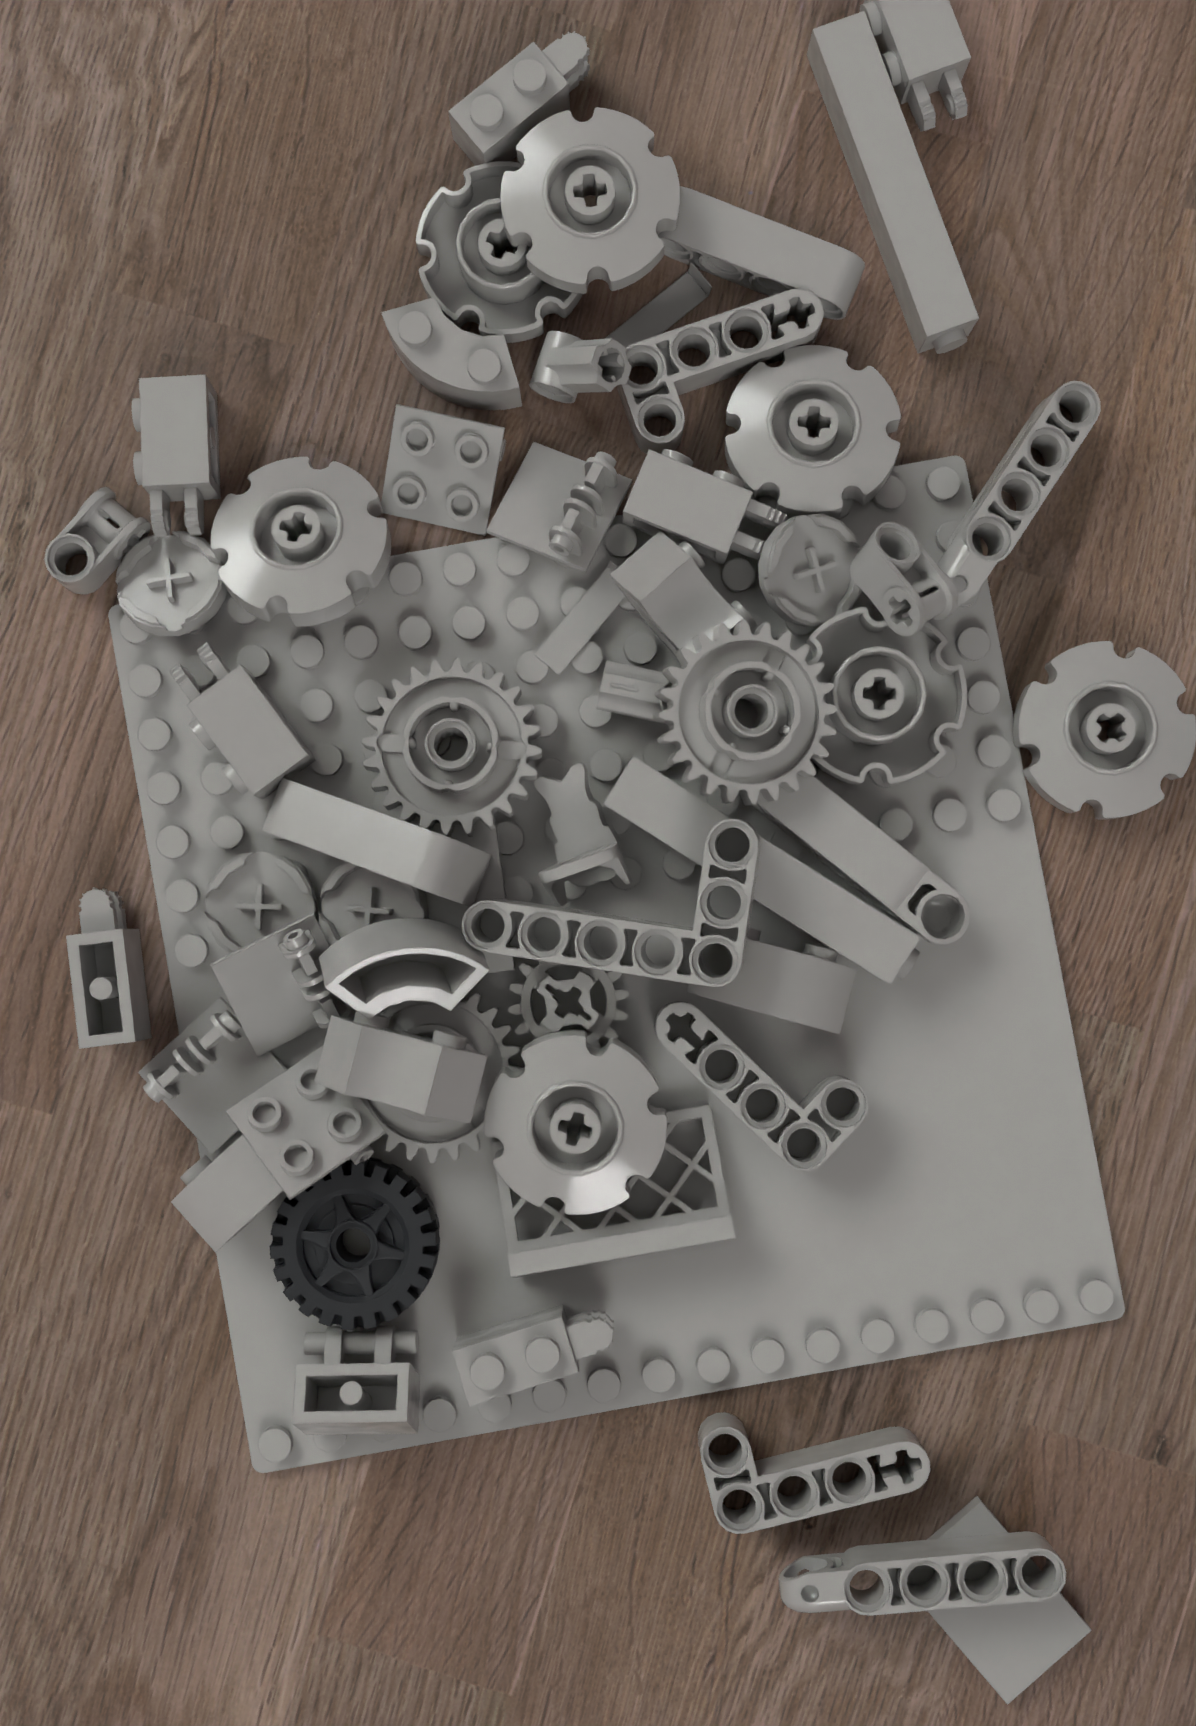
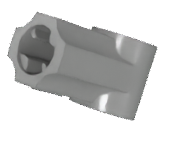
M549 331L547 332L529 386L532 390L546 398L562 403H574L578 393L611 392L618 385H626L632 366L627 360L626 347L612 338L582 340L568 333Z
M606 661L596 709L655 721L653 720V715L668 708L667 703L655 696V692L663 688H672V683L666 679L662 672Z

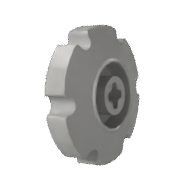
M597 107L594 109L590 120L579 122L572 117L569 110H566L538 123L517 144L518 162L523 166L516 171H505L503 173L500 191L503 222L508 240L512 246L521 244L531 248L526 254L527 267L544 282L564 291L585 294L591 281L602 279L608 283L611 291H616L643 278L663 258L665 243L658 237V234L663 231H675L677 228L680 209L679 178L671 156L657 157L651 153L654 149V132L639 120L616 110ZM595 196L597 206L586 207L584 197Z
M498 161L483 163L466 169L463 172L465 185L458 191H450L444 186L440 187L423 211L417 229L416 245L420 255L430 258L426 265L419 268V275L428 299L436 298L442 312L450 321L459 328L467 322H475L479 324L480 336L504 334L506 343H516L542 335L544 333L543 318L546 315L554 313L562 318H566L576 307L583 294L564 291L538 278L527 267L526 254L531 248L527 245L512 246L505 231L501 210V182L505 171H516L523 165L518 162ZM506 247L513 248V253L505 252L501 259L495 258L494 252L502 254Z
M822 345L796 346L784 350L781 366L769 367L764 362L757 363L737 384L727 406L726 424L737 430V432L725 437L724 450L731 473L744 481L745 485L743 488L753 492L751 499L758 500L762 496L773 497L777 501L776 509L787 514L789 519L793 516L825 514L833 518H839L843 501L846 499H854L861 505H865L878 494L887 482L899 453L900 443L888 436L889 433L897 431L901 419L900 408L891 387L872 366H867L863 370L851 369L847 364L848 352L839 348ZM807 429L816 430L817 437H808Z
M308 457L287 458L267 464L248 475L251 486L247 492L241 495L228 494L217 511L211 530V549L217 560L225 564L218 570V573L232 598L247 612L267 622L272 621L274 616L279 613H289L296 627L317 625L339 618L356 607L353 598L356 590L362 587H369L371 589L377 587L389 563L392 542L387 520L385 518H377L383 512L377 492L361 474L336 461H332L328 467L321 470L313 469Z
M861 607L834 616L810 635L806 644L810 646L813 659L806 663L808 665L818 662L825 664L816 678L819 683L834 684V688L823 696V701L838 707L837 712L824 718L825 724L837 730L836 735L820 738V744L829 752L828 757L821 759L811 758L810 761L828 775L849 784H861L864 782L867 772L874 771L882 777L885 786L905 782L922 774L941 760L946 754V750L941 746L939 736L942 731L954 733L961 729L967 709V684L963 667L960 664L950 666L942 660L941 651L948 644V640L936 627L926 621L923 628L911 636H902L895 633L886 621L878 622L873 620L869 616L868 609ZM908 612L905 613V614H903L902 617H903V618L909 617ZM873 684L877 685L878 694L887 695L888 699L877 710L874 709L872 700L863 698V694Z
M1111 641L1090 642L1076 646L1046 663L1044 667L1049 676L1048 683L1041 684L1033 681L1025 686L1017 703L1013 720L1014 746L1017 748H1027L1032 754V763L1023 770V774L1034 790L1051 805L1066 813L1079 811L1082 804L1086 802L1093 807L1095 818L1098 820L1116 819L1137 814L1163 800L1164 793L1160 786L1163 777L1174 780L1185 775L1192 760L1196 743L1195 715L1184 714L1177 707L1178 697L1186 691L1184 684L1177 674L1159 657L1140 647L1128 652L1126 658H1121L1115 653ZM1107 721L1111 726L1106 733L1110 739L1101 741L1097 737L1101 731L1098 723Z
M565 1030L550 1033L531 1041L523 1047L521 1053L525 1066L520 1070H511L508 1067H503L492 1085L487 1100L484 1116L485 1136L498 1138L504 1146L494 1156L493 1164L497 1172L515 1193L537 1207H541L544 1201L550 1197L560 1198L565 1204V1213L568 1215L597 1213L623 1203L630 1197V1187L626 1182L628 1178L633 1175H642L645 1178H650L661 1160L667 1137L666 1109L654 1107L648 1102L650 1096L659 1090L655 1074L639 1054L615 1038H610L607 1045L602 1048H594L587 1042L586 1031ZM574 1112L584 1114V1124H581L578 1132L568 1130V1120H571Z

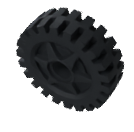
M371 1157L357 1165L350 1159L291 1200L286 1196L281 1203L270 1234L273 1236V1241L270 1245V1259L275 1261L273 1272L277 1282L282 1281L285 1287L283 1293L290 1302L294 1299L300 1305L298 1310L307 1317L314 1315L319 1318L318 1323L329 1327L333 1324L341 1325V1329L354 1330L356 1327L364 1326L365 1329L372 1328L384 1321L389 1322L398 1317L419 1298L427 1287L436 1267L440 1250L439 1221L437 1214L434 1213L433 1203L428 1194L422 1191L420 1183L413 1176L409 1177L402 1172V1168L394 1164L389 1165L382 1162L381 1159ZM351 1228L362 1230L370 1241L369 1252L364 1255H354L348 1252L343 1244V1233L345 1230Z

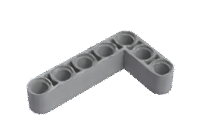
M725 819L715 824L709 831L705 843L693 927L493 898L479 901L468 908L461 922L462 933L466 942L473 948L483 952L708 987H722L730 983L739 974L745 960L761 850L760 836L749 822L741 819ZM729 828L741 829L749 839L750 848L748 854L742 860H727L718 849L720 835ZM727 885L739 893L741 907L739 912L731 918L718 916L710 906L711 894L718 886ZM487 909L497 911L504 920L505 929L498 940L488 938L480 928L481 916ZM543 917L553 919L561 930V938L555 948L542 946L535 937L536 924ZM597 926L610 928L618 939V947L611 957L598 955L590 945L591 933ZM661 934L672 941L675 947V956L670 964L657 965L648 958L646 944L652 935ZM719 943L730 950L733 964L728 972L714 974L704 967L702 952L707 945Z

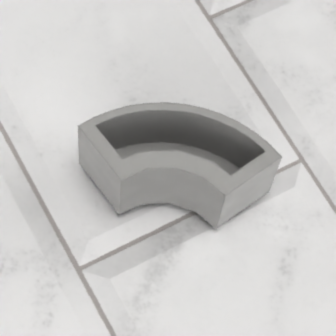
M435 297L381 312L393 347L400 360L413 377L429 391L451 403L478 410H505L522 406L520 388L504 334L480 336L461 330L444 315Z
M661 531L656 533L610 574L634 609L674 655L683 647L696 653L692 638L702 632L713 641V628L721 623L726 625L732 635L736 623L741 620H747L750 630L757 626L751 614L738 601L735 600L729 604L701 572V569L705 566L703 559L688 542L683 540L677 545Z
M397 918L367 925L342 937L319 956L325 988L369 1020L386 1007L409 1000L433 1002L451 1011L490 970L483 951L473 948L466 942L461 929L440 921L422 918Z
M749 928L742 969L730 983L722 987L688 984L687 993L840 1034L857 969L835 963L838 952L805 944L803 953L759 942L761 931ZM711 943L702 952V962L709 972L724 974L731 969L733 957L726 946L719 943Z
M358 1011L355 1013L354 1020L331 1015L314 1080L315 1083L344 1095L393 1105L424 1116L471 1123L488 1055L466 1049L467 1037L434 1030L433 1038L430 1039L388 1028L390 1018L379 1014L370 1020Z
M242 1135L213 1162L205 1155L180 1177L186 1187L171 1203L216 1253L280 1196L283 1190Z

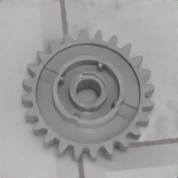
M741 620L736 623L732 635L726 625L721 623L713 628V641L702 632L692 638L696 653L685 647L675 653L682 668L669 666L663 670L662 674L672 683V688H663L655 692V696L667 703L668 708L653 715V720L666 723L669 730L661 735L657 741L661 744H673L675 746V751L667 760L669 765L682 761L686 763L687 768L681 779L684 783L698 777L702 779L701 795H710L719 787L721 790V800L724 804L732 803L737 797L738 792H740L745 806L757 803L759 791L767 802L779 800V785L787 792L799 790L796 774L806 778L815 776L817 772L810 759L828 757L829 752L820 744V738L836 735L837 730L825 724L824 718L837 712L838 707L824 703L823 696L834 688V684L819 683L816 676L822 671L825 664L823 662L812 665L806 663L805 658L810 649L808 644L795 650L790 648L791 631L787 630L773 639L769 622L759 625L754 634H752L747 620ZM739 699L748 700L755 707L757 718L752 728L741 725L735 716V706Z
M455 658L451 670L447 672L442 670L437 659H433L431 673L428 676H424L415 666L411 667V684L405 685L401 681L393 679L391 683L396 696L393 699L383 696H377L376 698L384 714L382 716H367L366 718L368 724L377 731V734L362 738V744L365 748L376 753L374 756L363 761V766L368 771L380 772L370 783L371 788L374 792L389 790L382 804L387 810L402 805L400 820L410 823L416 817H420V827L432 830L433 826L439 823L443 835L451 837L454 827L458 824L462 825L468 837H473L475 822L479 820L490 830L495 829L493 814L496 811H500L511 818L514 814L509 800L515 797L527 801L529 798L521 782L523 780L532 781L539 777L538 772L528 765L529 761L540 759L543 756L541 748L529 744L531 740L541 735L540 726L525 724L534 714L532 704L516 706L522 695L521 688L515 686L506 691L502 690L505 680L503 672L499 671L490 679H485L484 666L479 661L470 673L464 672L460 658ZM450 736H459L468 742L465 754L454 761L440 758L438 756V748L441 742Z
M475 993L467 1002L461 1000L451 1011L433 1002L409 1000L388 1006L389 1010L387 1012L381 1011L378 1013L390 1018L388 1028L430 1039L433 1038L434 1030L461 1035L468 1038L466 1049L488 1055L471 1123L424 1116L393 1105L360 1098L388 1135L386 1151L390 1152L399 1143H404L406 1145L407 1160L411 1161L419 1149L423 1148L426 1149L429 1162L435 1163L441 1148H445L453 1160H458L460 1157L461 1143H466L475 1152L480 1150L481 1143L478 1133L484 1132L486 1104L498 1073L503 1067H508L511 1070L522 1069L521 1067L511 1065L509 1062V1058L517 1054L521 1047L504 1043V1037L509 1034L513 1027L511 1024L501 1027L494 1025L493 1021L499 1011L497 1006L484 1013L478 1009L481 994Z

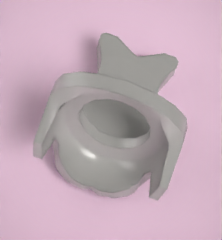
M578 763L571 766L563 780L546 776L535 779V788L550 807L552 816L549 822L558 840V843L554 845L558 863L538 872L541 882L554 905L561 907L567 904L565 881H569L576 886H591L600 881H607L617 874L626 885L630 884L632 879L621 852V839L613 825L606 823L601 803L595 800L591 794L588 771L585 764Z

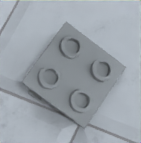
M396 404L381 500L382 513L486 536L499 461H502L505 452L506 440L503 439L505 428Z
M533 441L486 532L587 572L632 484V479L617 474L614 468L616 460L608 453L600 451L596 453L595 457H589L586 461Z
M313 913L210 964L257 1057L318 1026L328 1030L331 1015L347 1018L349 1010L353 1009L325 988L319 956L329 948V945Z
M219 997L138 1073L147 1082L143 1086L146 1094L157 1103L163 1100L211 1154H214L239 1131L226 1111L287 1069L271 1051L257 1057L234 1010L222 997Z
M322 1047L226 1111L289 1200L345 1161L351 1159L357 1165L368 1160L374 1152L370 1144L386 1133L359 1097L344 1095L314 1082Z

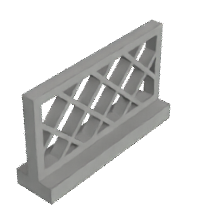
M711 1105L666 1112L668 1125L666 1139L677 1123L701 1119L705 1137L704 1144L693 1160L665 1142L664 1149L688 1166L670 1193L651 1179L645 1178L642 1175H633L628 1182L630 1191L637 1181L640 1180L666 1198L653 1218L638 1220L620 1207L621 1204L610 1208L597 1228L583 1230L565 1217V1204L558 1212L544 1202L541 1207L553 1215L555 1219L542 1237L519 1241L516 1216L527 1201L521 1197L517 1204L513 1206L511 1188L505 1183L495 1168L508 1248L507 1258L510 1277L516 1278L735 1239ZM579 1127L568 1130L578 1132ZM501 1141L491 1142L493 1158L495 1153L504 1147ZM706 1151L711 1173L698 1165ZM693 1170L713 1183L717 1207L693 1210L675 1197ZM670 1203L684 1211L683 1213L662 1216ZM616 1212L629 1221L607 1226ZM560 1222L574 1230V1232L552 1235Z

